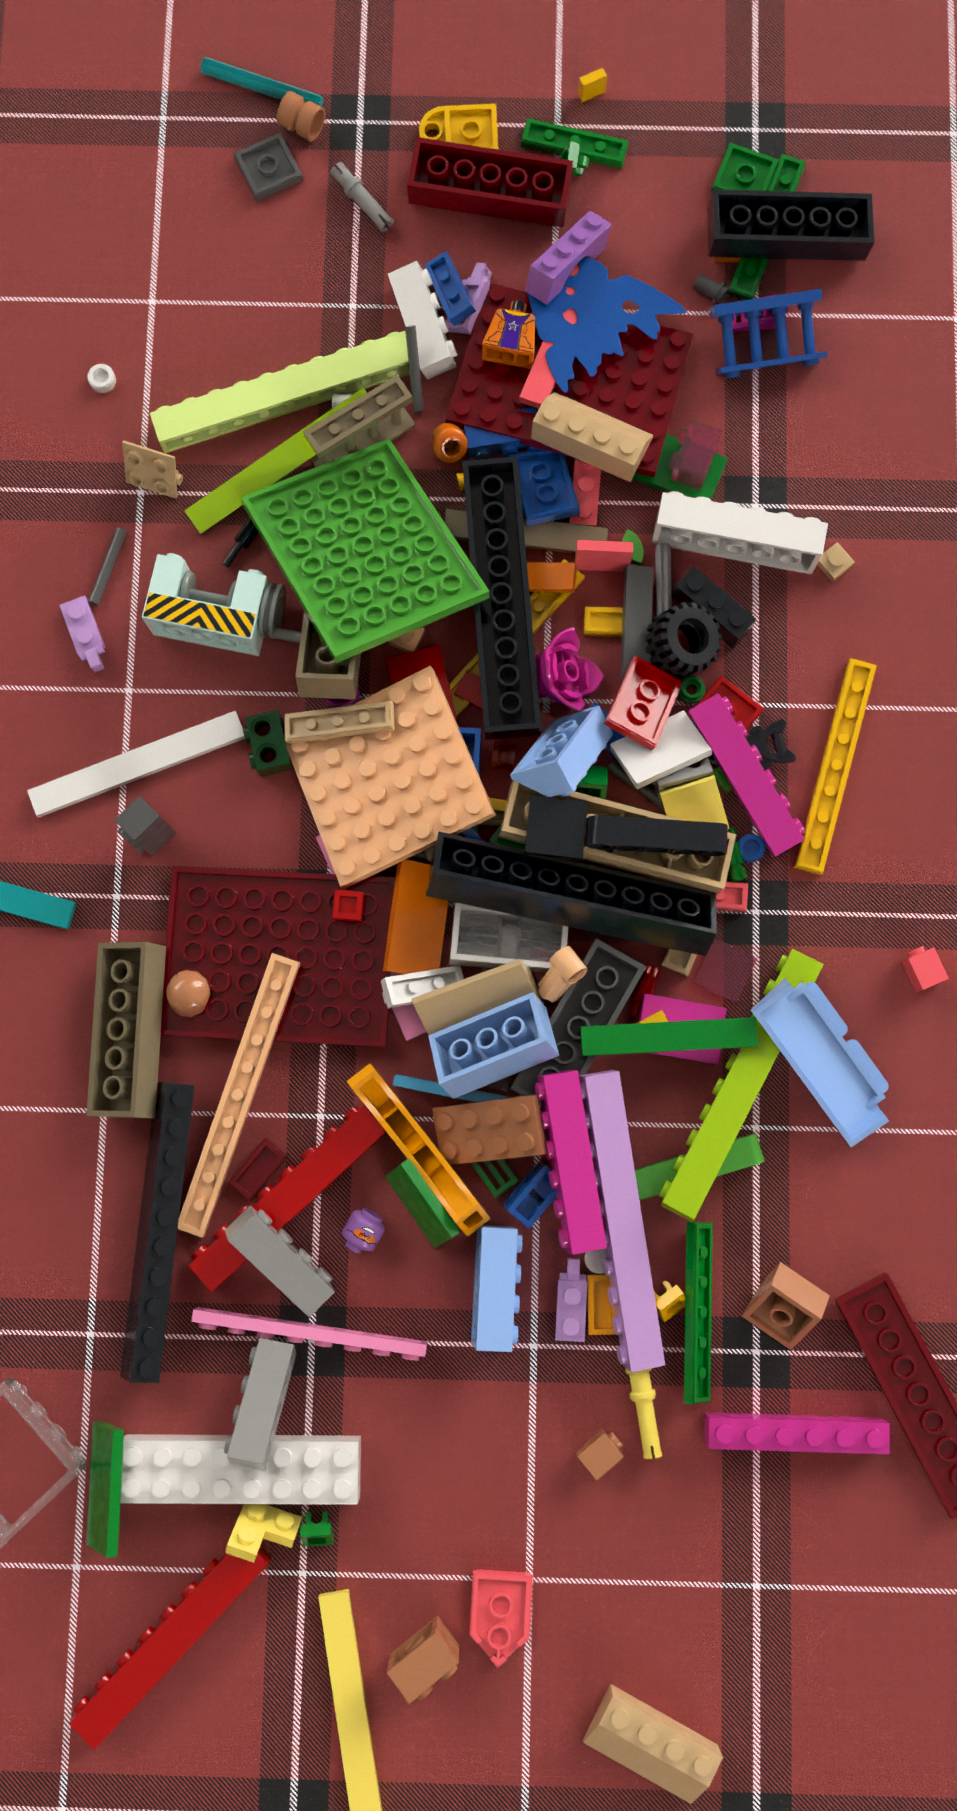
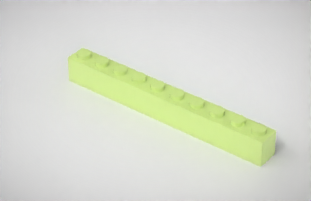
M405 331L391 332L384 338L367 340L361 343V345L349 349L342 348L334 354L325 357L317 356L309 362L300 365H289L284 370L275 373H264L259 378L250 381H239L231 387L222 390L215 389L207 395L197 398L190 397L183 400L182 403L173 406L159 407L156 411L150 413L159 443L164 453H168L332 400L333 393L350 394L363 387L366 389L384 383L396 375L399 378L409 375Z

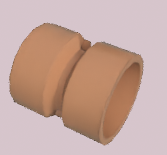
M289 91L280 102L277 111V124L292 132L296 130L297 135L312 142L322 130L325 121V108L311 101L306 102L302 96Z

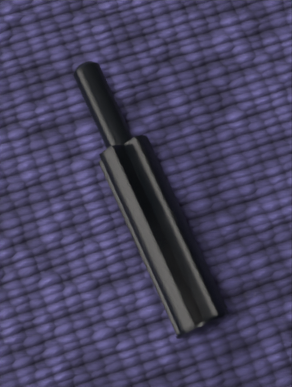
M250 517L235 536L234 540L236 543L222 562L226 568L232 564L242 548L247 549L259 533Z

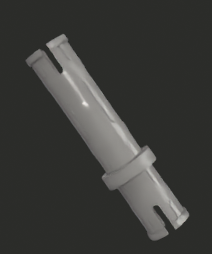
M343 162L337 163L339 171L333 167L330 175L344 188L345 195L348 198H353L377 225L382 233L386 232L388 229L385 225L387 224L391 228L394 219L386 213L363 187V182L360 178H355Z

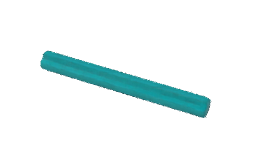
M207 57L202 59L200 68L203 74L280 100L283 99L287 92L292 91L302 96L306 102L311 101L321 107L323 105V97L321 95Z

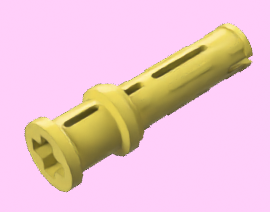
M625 1368L626 1374L630 1376L632 1388L629 1396L632 1402L636 1404L643 1458L652 1459L651 1446L655 1458H659L662 1456L652 1401L656 1396V1390L652 1389L649 1371L652 1368L632 1373Z

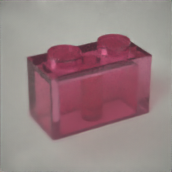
M695 420L691 421L689 429L683 428L678 444L682 445L679 453H673L669 468L673 469L671 480L701 490L723 430Z

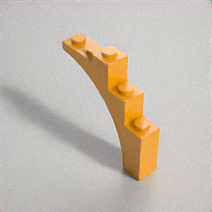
M370 1063L346 1081L407 1159L412 1161L432 1192L467 1237L491 1219L403 1102Z

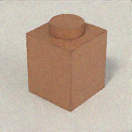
M603 1428L576 1450L577 1457L596 1481L624 1457L620 1450L623 1446L621 1441L612 1431L607 1434Z

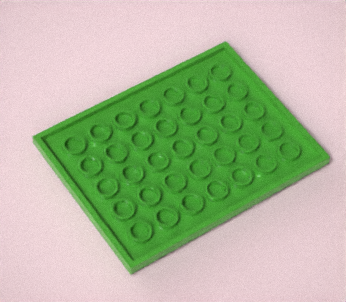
M390 439L241 497L242 505L335 663L489 598L487 586Z

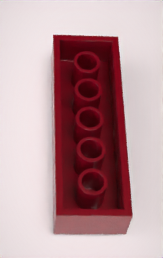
M416 137L407 182L408 204L564 228L574 161Z

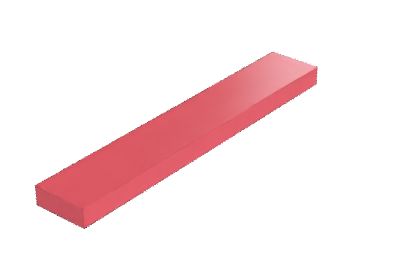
M576 265L570 276L577 275L580 271V266ZM573 287L566 289V293L569 295H573L576 291ZM567 309L563 313L565 320L572 325L577 322L575 310ZM543 340L520 394V403L539 409L544 399L552 394L556 381L547 363L546 352L554 344L553 342Z

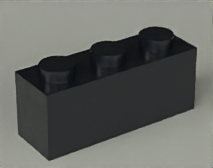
M695 566L675 585L672 597L679 603L686 602V604L692 602L697 603V608L700 606L705 607L706 613H712L714 623L718 622L720 626L717 629L718 634H722V640L733 649L752 629L756 618Z

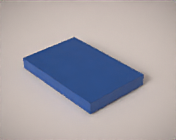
M535 449L508 455V457L518 456L522 512L526 526L580 515V508L563 454Z

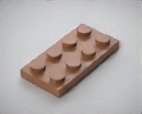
M538 1094L432 1108L438 1148L450 1165L536 1156L547 1153Z

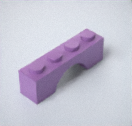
M589 211L530 266L525 291L547 305L562 291L571 271L582 258L586 256L595 260L605 250L612 224L601 218V216Z

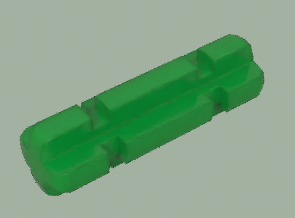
M729 827L728 832L736 834L735 828ZM736 840L729 865L731 869L729 875L732 882L742 881L747 878L745 867H742L744 862L739 842Z

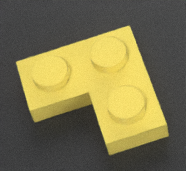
M244 1504L225 1553L254 1562L263 1539L292 1548L302 1517L266 1504Z

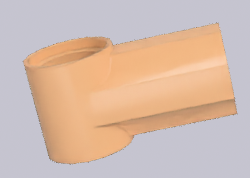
M570 946L558 950L551 957L550 964L552 966L538 984L539 990L537 992L539 995L552 1003L559 1001L570 985L579 981L588 971L587 967Z

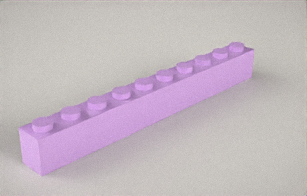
M607 1070L579 1075L607 1248H605L606 1258L603 1259V1268L606 1276L610 1278L611 1287L607 1289L609 1302L611 1306L614 1305L615 1310L612 1325L615 1334L619 1336L620 1346L617 1347V1357L619 1363L623 1364L631 1373L665 1366L620 1074L616 1070Z

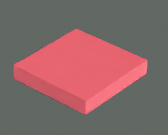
M577 540L574 563L577 565V570L624 572V567L631 563L633 543Z

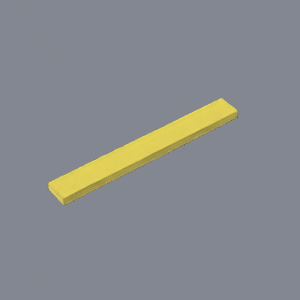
M349 1589L319 1594L318 1598L350 1811H382Z

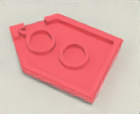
M473 1570L469 1635L485 1651L493 1664L499 1668L517 1648L521 1647L530 1638L533 1574L527 1572Z

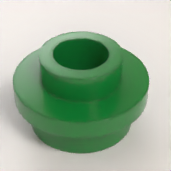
M696 676L684 677L681 680L683 682L678 692L680 699L691 704L699 702L705 694L703 681ZM694 687L696 693L689 694L687 693L686 688Z

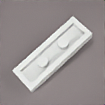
M460 965L385 977L381 980L382 995L388 1008L413 1004L412 998L461 981L464 977Z

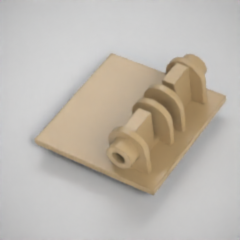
M123 441L126 483L177 498V485H181L183 475L179 474V471L176 470L175 457Z

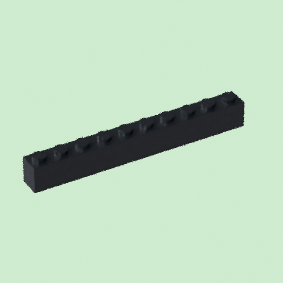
M158 1082L156 1116L151 1121L120 1377L130 1383H159L195 1085Z

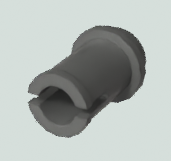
M702 273L699 274L693 285L694 290L711 298L714 304L717 302L723 303L729 292V288L726 287L724 282L720 284L704 276Z

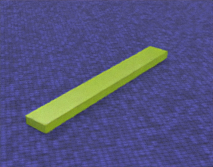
M364 387L184 510L199 533H203L242 506L241 497L274 484L316 455L304 437L303 432L365 395L367 392Z

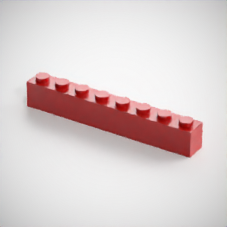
M357 1106L353 1107L343 1117L346 1120L345 1123L339 1128L335 1125L322 1136L325 1141L317 1148L314 1145L309 1147L300 1156L303 1161L294 1168L293 1165H290L279 1175L281 1181L274 1188L268 1185L257 1195L260 1200L253 1208L257 1212L262 1209L272 1219L273 1222L270 1225L277 1231L283 1229L387 1133L366 1106H362L360 1109ZM249 1204L241 1209L235 1217L238 1218L249 1207ZM227 1224L214 1234L215 1242L209 1247L204 1244L192 1254L191 1257L194 1261L188 1265L211 1292L217 1290L248 1261L227 1240L225 1229L228 1227Z
M261 1546L254 1562L227 1553L219 1561L214 1557L202 1570L205 1576L197 1584L193 1580L181 1593L184 1599L177 1606L171 1603L159 1616L162 1622L155 1629L150 1626L139 1637L138 1641L141 1643L134 1652L128 1649L116 1662L119 1668L112 1675L107 1671L95 1684L94 1687L97 1691L93 1696L89 1698L85 1695L72 1710L76 1714L69 1724L93 1750L104 1741L268 1565L272 1557Z

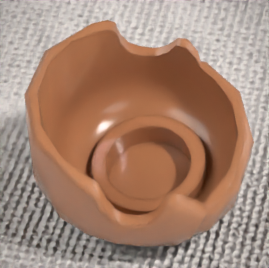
M180 971L171 978L167 986V1001L171 1010L179 1016L193 1017L202 1013L210 997L207 979L196 971Z

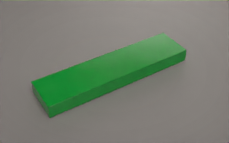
M527 118L521 147L561 155L569 142L572 141L580 144L579 155L587 156L589 162L618 169L623 168L628 140Z

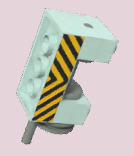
M167 553L166 556L157 554L142 614V619L153 635L255 656L260 655L263 638L268 634L271 639L300 643L301 632L281 628L286 606V586L280 583L276 586L275 582L268 581L264 573L249 569L248 572L239 570L237 581L232 583L228 596L196 590V576L190 571L183 557L173 553Z

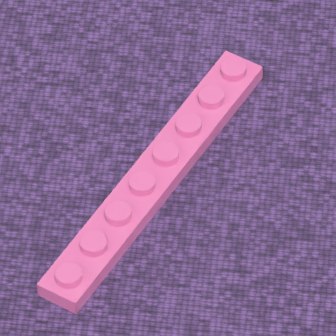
M203 1307L193 1309L191 1322L199 1323V1328L216 1330L217 1326L228 1327L227 1332L234 1334H245L246 1330L257 1331L256 1336L261 1338L273 1339L274 1335L277 1334L286 1336V1341L303 1343V1339L315 1340L314 1345L332 1347V1343L343 1344L344 1350L361 1352V1347L373 1349V1354L390 1356V1352L402 1353L401 1358L415 1361L419 1360V1356L425 1357L428 1341Z

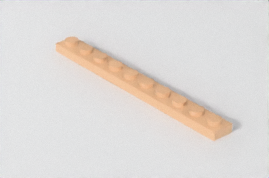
M274 953L271 954L179 1216L178 1229L202 1238L207 1232L300 962Z

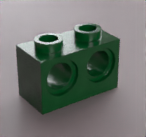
M275 710L245 717L247 726L243 727V733L246 743H251L253 752L248 753L252 770L257 769L261 777L293 770L285 742L283 721L279 711ZM260 727H271L270 732L267 735H257V731ZM274 752L276 753L274 761L270 763L263 762V757L266 753Z

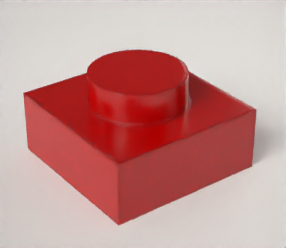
M335 890L332 918L334 920L362 922L364 892Z

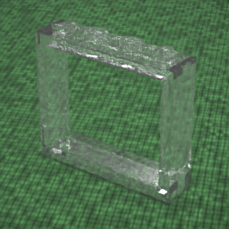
M12 1377L0 1384V1398L4 1396L69 1471L13 1525L0 1513V1549L89 1466L81 1454L82 1450L77 1446H72L67 1441V1435L63 1428L56 1423L53 1425L46 1417V1409L39 1402H33L26 1394L28 1392L26 1386H21Z

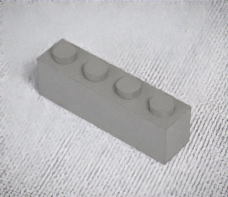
M250 1205L225 1229L227 1240L310 1317L335 1293L330 1283L333 1280L332 1277L322 1267L317 1270L311 1264L313 1259L304 1249H295L291 1245L293 1242L292 1238L283 1229L277 1231L270 1225L273 1221L262 1209L257 1212Z
M259 1338L257 1347L252 1348L249 1357V1365H252L249 1376H244L241 1386V1394H244L241 1405H236L233 1414L234 1432L233 1435H228L224 1447V1453L227 1454L231 1465L266 1472L297 1354L293 1344Z

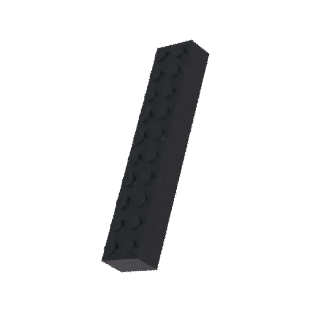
M518 456L462 461L470 561L489 590L488 599L474 604L485 739L541 735Z
M438 832L431 857L426 896L702 956L707 955L717 935L716 892L562 858L524 854V850Z

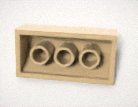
M556 392L550 394L542 402L533 420L531 439L631 482L653 438V435Z
M521 959L412 998L413 1005L428 1035L532 992L535 993L540 1001L542 1000L537 992L538 988L532 970Z
M610 1684L583 1738V1743L690 1804L709 1788L723 1759L718 1744Z

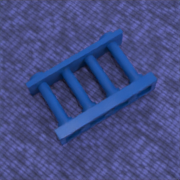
M815 289L711 306L709 308L710 319L718 318V323H721L726 367L715 369L716 375L724 374V379L740 377V371L802 361L803 367L819 364V359L827 357V351L815 352L812 308H814V303L822 300V290ZM797 306L798 311H801L805 355L789 357L785 313L788 312L787 307ZM771 310V315H774L778 359L763 361L759 317L761 316V311ZM744 314L745 319H748L752 363L736 365L732 321L735 320L734 315Z

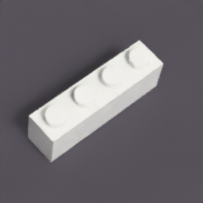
M415 261L388 273L405 326L416 325L419 365L427 380L457 367L453 358L457 356V352L452 340L448 341L445 333L449 332L444 317H439L437 309L441 308L436 293H431L429 286L432 285V280L427 268L422 270L419 263Z

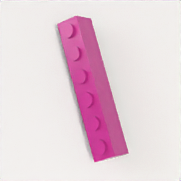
M717 693L690 709L688 715L711 747L714 759L760 837L763 839L772 857H776L805 840L802 834L806 831L798 818L793 819L788 809L791 808V805L783 793L779 795L773 785L777 784L771 771L769 769L764 771L759 761L763 758L755 745L750 747L745 738L748 735L746 728L741 721L735 722L731 715L734 709L726 696L721 698L720 694Z
M578 1070L537 1076L538 1082L535 1083L534 1089L542 1105L543 1112H541L543 1130L546 1129L547 1153L545 1155L547 1159L551 1160L552 1171H549V1181L552 1189L556 1190L557 1200L554 1201V1211L557 1219L560 1218L562 1230L558 1232L560 1245L562 1248H565L566 1252L572 1255L605 1249L607 1245Z
M704 1412V1443L709 1449L890 1454L889 1423L881 1417Z

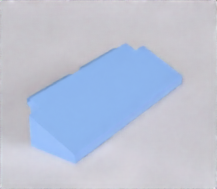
M784 978L751 1009L754 1016L850 1147H853L889 1122L888 1118L877 1106L880 1101L886 1098L883 1093L889 1088L888 1082L857 1040L851 1039L847 1042L842 1036L848 1031L847 1025L816 983L808 982L804 984L801 981L793 988Z

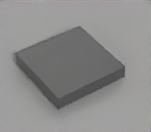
M281 132L233 153L234 159L256 202L304 181L303 175Z

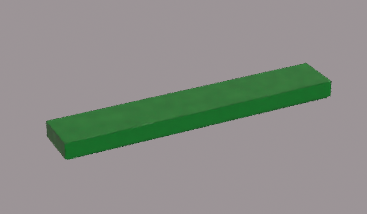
M781 154L767 191L796 192L806 162ZM741 258L730 284L728 294L744 300L754 299L769 258Z
M756 1017L580 1027L582 1056L758 1047Z
M687 1222L684 1403L691 1405L708 1403L711 1398L712 1222Z

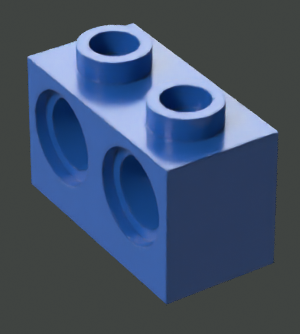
M541 1162L535 1165L502 1204L504 1209L528 1229L531 1228L556 1198V1190L552 1189L549 1181V1171L552 1170Z

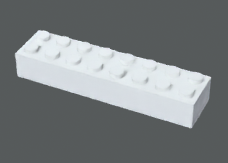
M126 1434L124 1436L120 1503L357 1505L360 1499L361 1436L275 1435L266 1472L231 1465L227 1454L224 1453L228 1435Z

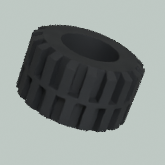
M684 602L656 616L652 620L653 623L648 625L647 631L649 634L645 636V642L649 643V646L645 648L647 653H651V663H656L658 665L657 668L666 671V673L676 678L688 677L710 667L712 662H715L719 657L716 653L720 652L722 645L719 644V641L722 640V634H718L717 630L720 626L718 622L714 623L713 614H707L706 608L703 606L697 608V603L691 602L686 604ZM678 629L689 640V652L685 651L678 641Z

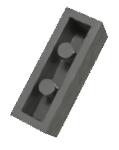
M140 796L114 820L121 827L117 832L141 854L146 850L153 856L176 834Z

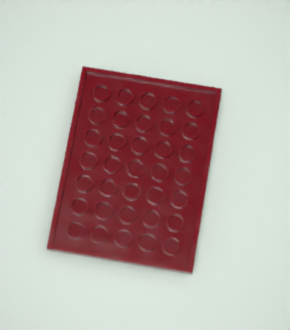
M490 283L488 293L475 321L445 423L456 424L461 429H464V425L509 436L520 439L519 444L567 455L531 439L532 423L536 414L517 410L532 407L519 402L520 394L531 369L482 360L483 340L497 309L510 310L511 302L519 300L527 305L526 313L533 314L527 292ZM536 324L533 363L543 342L539 338ZM628 324L627 332L618 333L623 356H619L616 353L609 355L602 353L601 364L597 366L596 375L593 377L588 374L586 368L577 357H574L572 364L574 379L567 380L568 392H563L557 383L553 392L652 434L653 438L635 473L655 478L693 333L660 325V331L657 332V339L655 340L635 325Z
M172 866L165 943L166 956L161 1036L241 1040L271 954L274 953L300 962V966L273 1042L386 1048L389 1008L383 999L381 980L385 977H391L390 972L383 971L396 877L370 876L344 889L340 887L336 874ZM335 890L364 892L362 922L334 920L332 918ZM184 970L199 972L207 979L210 988V997L205 1010L193 1017L179 1016L171 1010L166 996L167 986L171 978Z

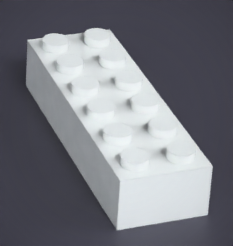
M663 492L651 544L668 543L674 549L812 574L823 555L828 523L821 522L818 518L807 517L805 519L793 517L788 512L772 513L766 512L761 507L745 508L740 507L734 502L718 503L711 501L707 497L691 498L684 496L680 492Z

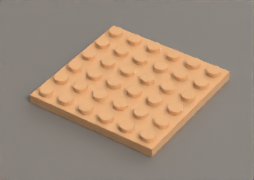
M431 666L353 704L359 705L391 700L394 703L393 731L297 743L286 742L288 754L340 887L344 889L434 846L438 832L457 835L496 816L436 673Z

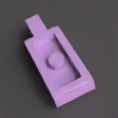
M476 263L471 277H468L467 280H462L476 312L455 326L447 318L446 323L449 332L472 333L476 318L482 308L491 283L492 272L488 269L486 263Z
M82 596L60 604L59 606L80 659L82 661L87 659L94 673L105 669L99 654L105 653L104 648L106 647L87 597Z
M579 1258L567 1259V1273H560L558 1280L555 1340L585 1342L587 1281L586 1274H580Z

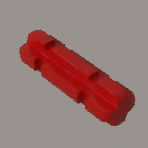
M645 965L646 969L642 974L644 977L640 979L633 999L635 1004L631 1005L629 1015L635 1019L639 1018L642 994L653 995L656 986L654 981L655 979L658 980L660 969L656 966Z

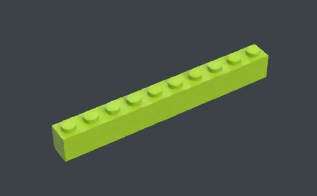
M792 949L788 957L785 955L781 957L775 969L780 974L776 981L770 979L763 994L767 995L784 978L793 988L801 981L804 984L808 982L815 983L824 964ZM757 1018L758 1047L741 1048L738 1055L732 1053L725 1066L729 1070L726 1079L719 1078L712 1094L716 1095L712 1106L706 1103L699 1117L700 1120L704 1121L700 1130H692L686 1142V1145L690 1146L686 1157L680 1154L672 1169L677 1172L673 1182L666 1181L659 1194L664 1199L661 1204L662 1207L693 1223L780 1052Z

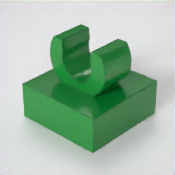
M570 141L561 153L560 159L574 161L573 175L581 177L583 169L587 170L589 158L579 155L580 144Z
M323 1511L322 1521L318 1524L312 1522V1514L307 1512L305 1516L306 1524H300V1538L303 1547L333 1545V1530L326 1511Z

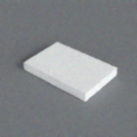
M684 710L668 717L657 746L653 750L642 746L628 737L610 744L611 752L636 789L642 788L712 755L711 747Z

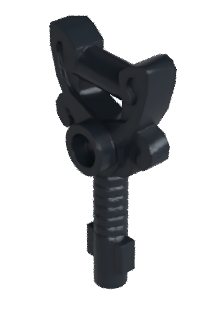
M783 719L770 724L765 730L761 726L753 727L751 736L747 739L750 747L755 745L763 758L759 762L763 769H769L772 762L789 764L796 761L794 753L787 750L782 732L786 726V721ZM772 736L776 753H771L766 747L767 737ZM713 755L709 756L708 759L711 766H714V768L719 767Z

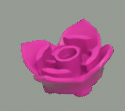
M573 627L558 633L545 651L536 655L537 685L541 696H547L556 703H563L573 710L581 711L585 706V701L582 697L596 691L605 675L590 659L578 656L580 640Z

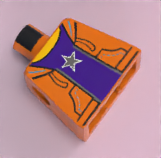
M515 300L511 302L510 310L502 308L496 310L483 340L482 360L532 368L535 346V316L526 313L527 305L524 302Z

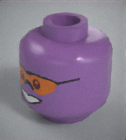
M365 1207L362 1210L353 1211L342 1230V1235L347 1240L346 1247L359 1254L362 1250L373 1251L385 1231V1226L382 1223L383 1218Z

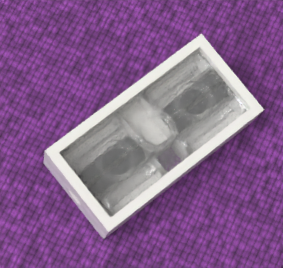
M455 902L449 965L493 969L521 959L532 972L547 973L552 966L550 964L551 957L558 950L567 946L568 927Z

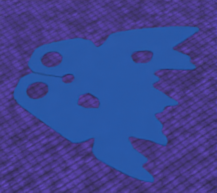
M586 256L577 263L580 266L579 273L574 276H568L562 291L547 305L528 293L539 338L546 342L554 343L547 349L546 360L556 383L565 393L568 392L567 380L574 379L572 368L574 357H577L586 368L588 374L593 377L596 375L597 366L601 364L602 353L608 355L616 353L619 356H623L618 333L627 332L628 324L635 325L646 335L656 340L657 332L660 331V325L655 315L685 314L686 309L654 287L628 275L609 280L608 270L605 266ZM568 287L575 288L576 291L573 295L566 293ZM631 301L637 304L639 311L634 314H628L622 309L623 302ZM567 309L576 311L577 322L574 325L566 321L563 316Z

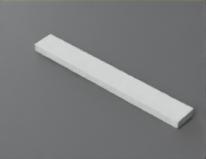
M235 710L27 790L36 816L42 817L245 739L243 727Z

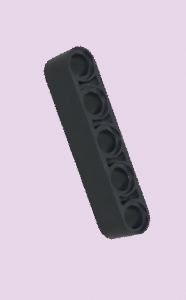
M594 815L589 816L587 820V847L601 850L724 856L727 855L728 825L715 822Z

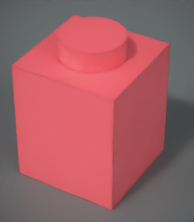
M923 946L908 952L909 958L901 962L915 993L949 979L935 948L925 951Z

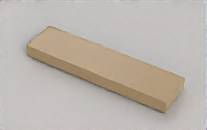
M391 700L285 714V741L287 743L394 730V703Z

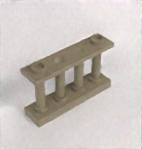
M398 375L303 432L304 437L316 453L315 456L310 458L315 468L386 439L393 441L416 427L414 421L404 408L413 402V397Z

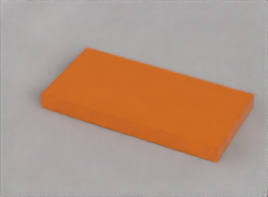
M407 859L397 864L383 965L384 972L403 975L440 968L448 901L426 896L430 864Z

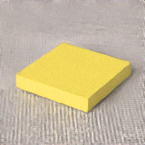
M714 775L659 792L666 816L684 821L715 822L728 825Z

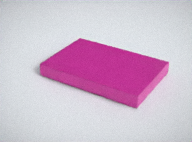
M642 994L638 1022L659 1010H663L668 1022L725 1019L727 1008ZM721 1049L654 1052L652 1054L719 1065Z

